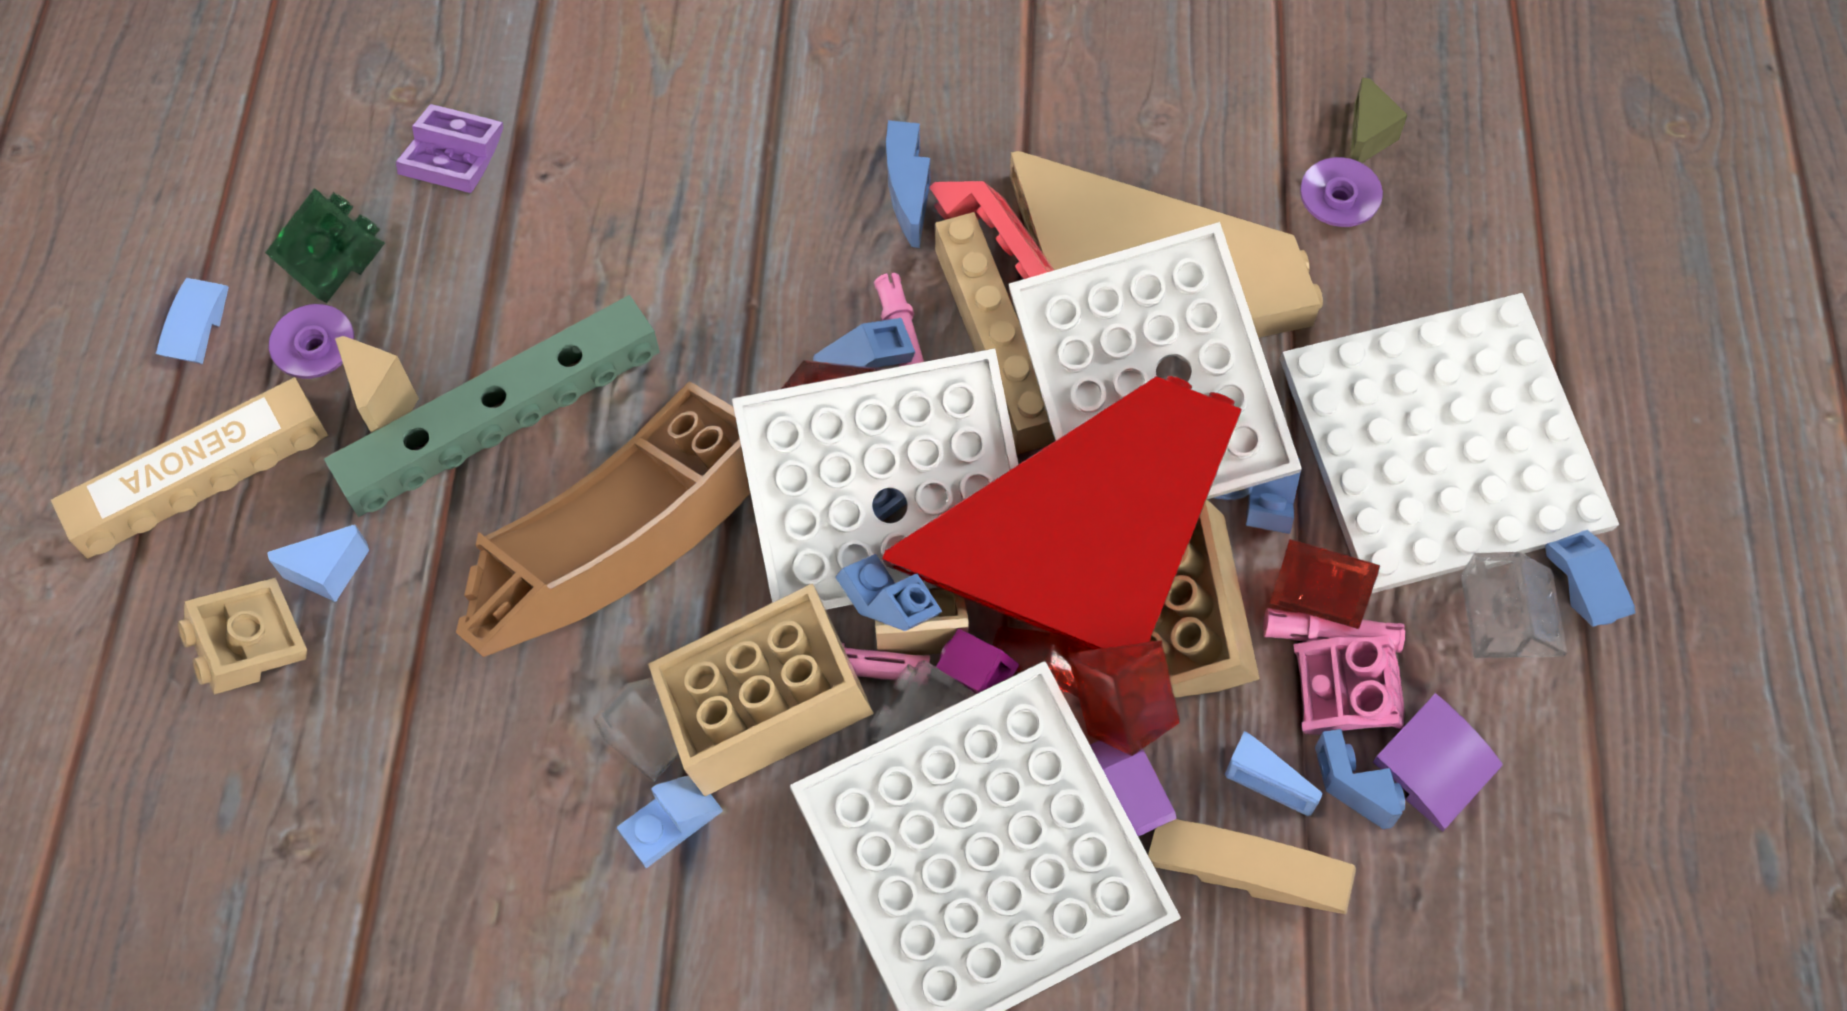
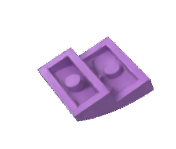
M430 104L412 126L414 140L397 159L398 175L471 193L483 176L495 152L503 131V122Z
M1436 693L1373 761L1381 770L1390 768L1393 780L1409 793L1406 801L1442 832L1503 765L1493 750L1469 723Z

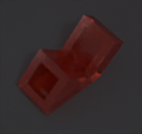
M1002 626L997 629L992 646L1002 650L1019 664L1013 676L1045 661L1059 688L1078 698L1087 694L1099 652L1061 634Z

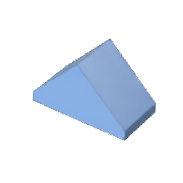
M354 524L269 551L267 554L269 561L282 578L336 602L369 552L366 540Z

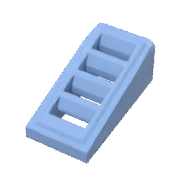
M1246 731L1243 732L1225 772L1226 778L1306 816H1311L1323 793L1259 740Z

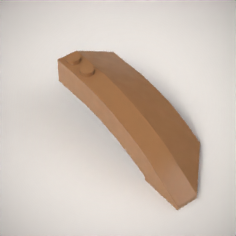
M689 381L629 442L575 485L526 516L486 536L478 532L475 546L480 550L478 564L470 567L464 594L469 600L467 614L459 618L456 633L482 657L488 656L582 620L647 582L696 546L739 507L750 494L734 407Z

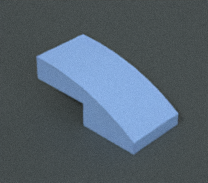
M186 278L167 315L156 354L203 364L211 326L220 327L229 287L222 284Z

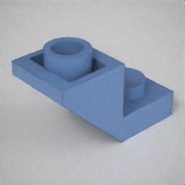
M902 318L859 325L816 353L813 361L822 382L869 373L872 368L912 362L915 350Z
M1300 473L1252 486L1246 510V526L1290 534L1294 520L1293 503Z
M1584 530L1545 545L1546 557L1568 576L1571 607L1592 627L1611 624L1617 619L1635 614V605L1609 548L1589 530Z
M876 554L842 568L835 576L860 615L903 631L928 621L942 612L917 573L895 583Z
M1342 730L1322 732L1315 750L1326 792L1382 829L1392 828L1402 815V811L1405 810V797L1401 785L1394 783L1390 768L1353 774L1356 770L1355 753L1351 744H1345Z

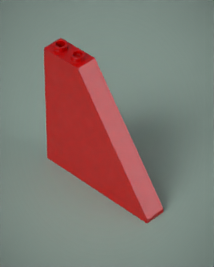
M1155 376L885 550L882 560L886 567L909 576L917 573L923 582L1139 669L1242 409L1234 406L1235 401L1223 394L1210 392L1209 396L1191 390L1192 385L1178 377L1167 376L1165 380Z

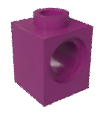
M958 628L953 638L943 647L940 661L935 669L958 685L978 694L1013 677L1019 664L1002 650Z

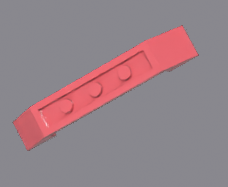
M984 181L934 182L929 187L938 200L934 207L945 220L975 212L977 220L982 218L990 228L996 227L1000 233L995 237L996 241L1008 255L1016 256L1019 262L1015 265V268L1024 279L1054 271V268L1004 197Z

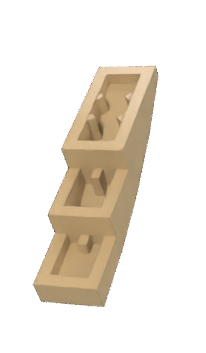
M1178 819L1155 829L1148 853L1155 868L1197 875L1201 882L1248 890L1250 895L1255 898L1341 914L1347 913L1356 867L1353 864L1257 836Z

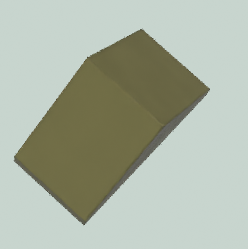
M1362 77L1354 102L1349 159L1361 163L1398 141L1408 116L1370 78Z

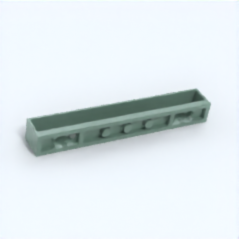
M628 295L324 458V461L358 517L367 512L377 511L384 507L389 500L406 491L421 487L429 478L440 472L458 467L471 455L484 448H492L498 445L504 437L515 431L533 426L543 416L557 408L569 406L579 396L596 387L608 385L616 376L634 366L646 364L654 355L660 353L655 331L632 297ZM581 359V361H580L578 364H576L575 366L566 367V366H568V365H570V364L576 362L577 360ZM505 400V402L501 406L497 408H491L492 406ZM428 442V443L426 444V446L423 447L422 449L413 450V449L419 447L420 445H422V444Z

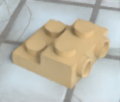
M276 577L185 601L184 620L178 621L180 637L185 647L195 646L199 656L193 658L196 677L201 685L210 683L214 695L259 682L261 672L306 659V646Z

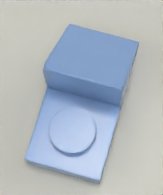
M689 775L653 786L651 791L655 799L617 826L619 833L645 868H648L723 812L711 794L704 796Z

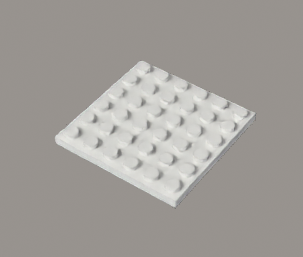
M1523 293L1282 352L1279 360L1365 595L1545 548L1547 543L1563 539L1584 530H1589L1593 535L1612 531L1619 525Z
M1045 661L790 785L797 804L898 1011H1005L1181 919Z

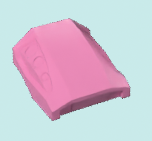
M1389 635L1360 638L1334 637L1294 644V653L1297 655L1304 711L1302 731L1305 734L1320 735L1324 731L1338 729L1347 731L1377 727H1395L1398 729L1404 727L1405 709L1400 670L1393 641Z

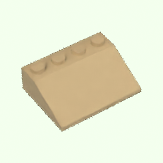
M1208 500L1205 502L1139 669L1104 655L1110 693L1114 705L1219 692L1260 679L1225 518Z
M813 583L648 664L683 768L704 796L874 714Z

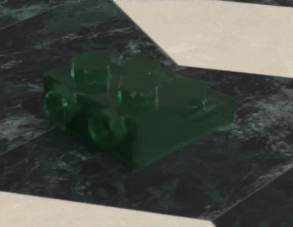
M314 188L265 253L317 299L327 303L351 271L359 275L364 272L385 242L377 236L381 229L374 222L362 214L357 219L350 214L354 206L336 192H333L329 197Z

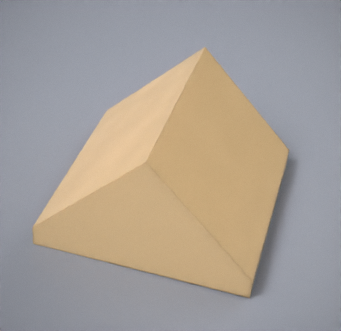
M345 336L335 338L357 409L371 433L412 411L419 398L398 356Z
M938 587L928 589L942 612L938 616L907 631L875 620L877 651L911 655L941 653L945 644L953 638L958 628L968 633V615L964 598Z

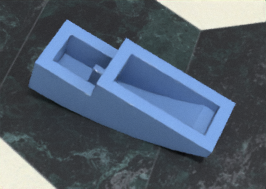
M888 120L886 153L888 187L891 201L900 227L911 247L920 248L931 182L930 158L919 157V123Z

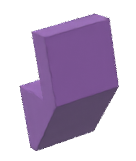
M1125 729L1090 745L1137 836L1177 819L1175 811L1144 750Z

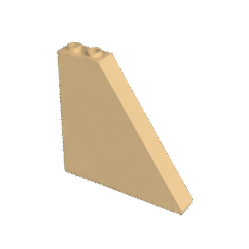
M1021 151L1011 152L1010 179L1026 230L1054 270L1220 222L1258 338L1314 326L1318 311L1323 306L1322 292L1318 284L1312 283L1309 275L1308 256L1304 250L1299 249L1294 235Z

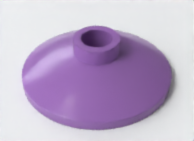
M1334 157L1321 160L1307 170L1302 179L1300 195L1306 209L1318 220L1332 226L1352 227L1368 221L1377 213L1382 202L1383 190L1380 180L1369 167L1353 159Z
M323 304L305 305L290 311L277 322L269 338L270 356L276 366L287 375L301 379L321 377L331 373L343 364L335 338L345 336L354 340V330L347 316L340 310ZM315 346H320L317 349L312 350V348H314Z

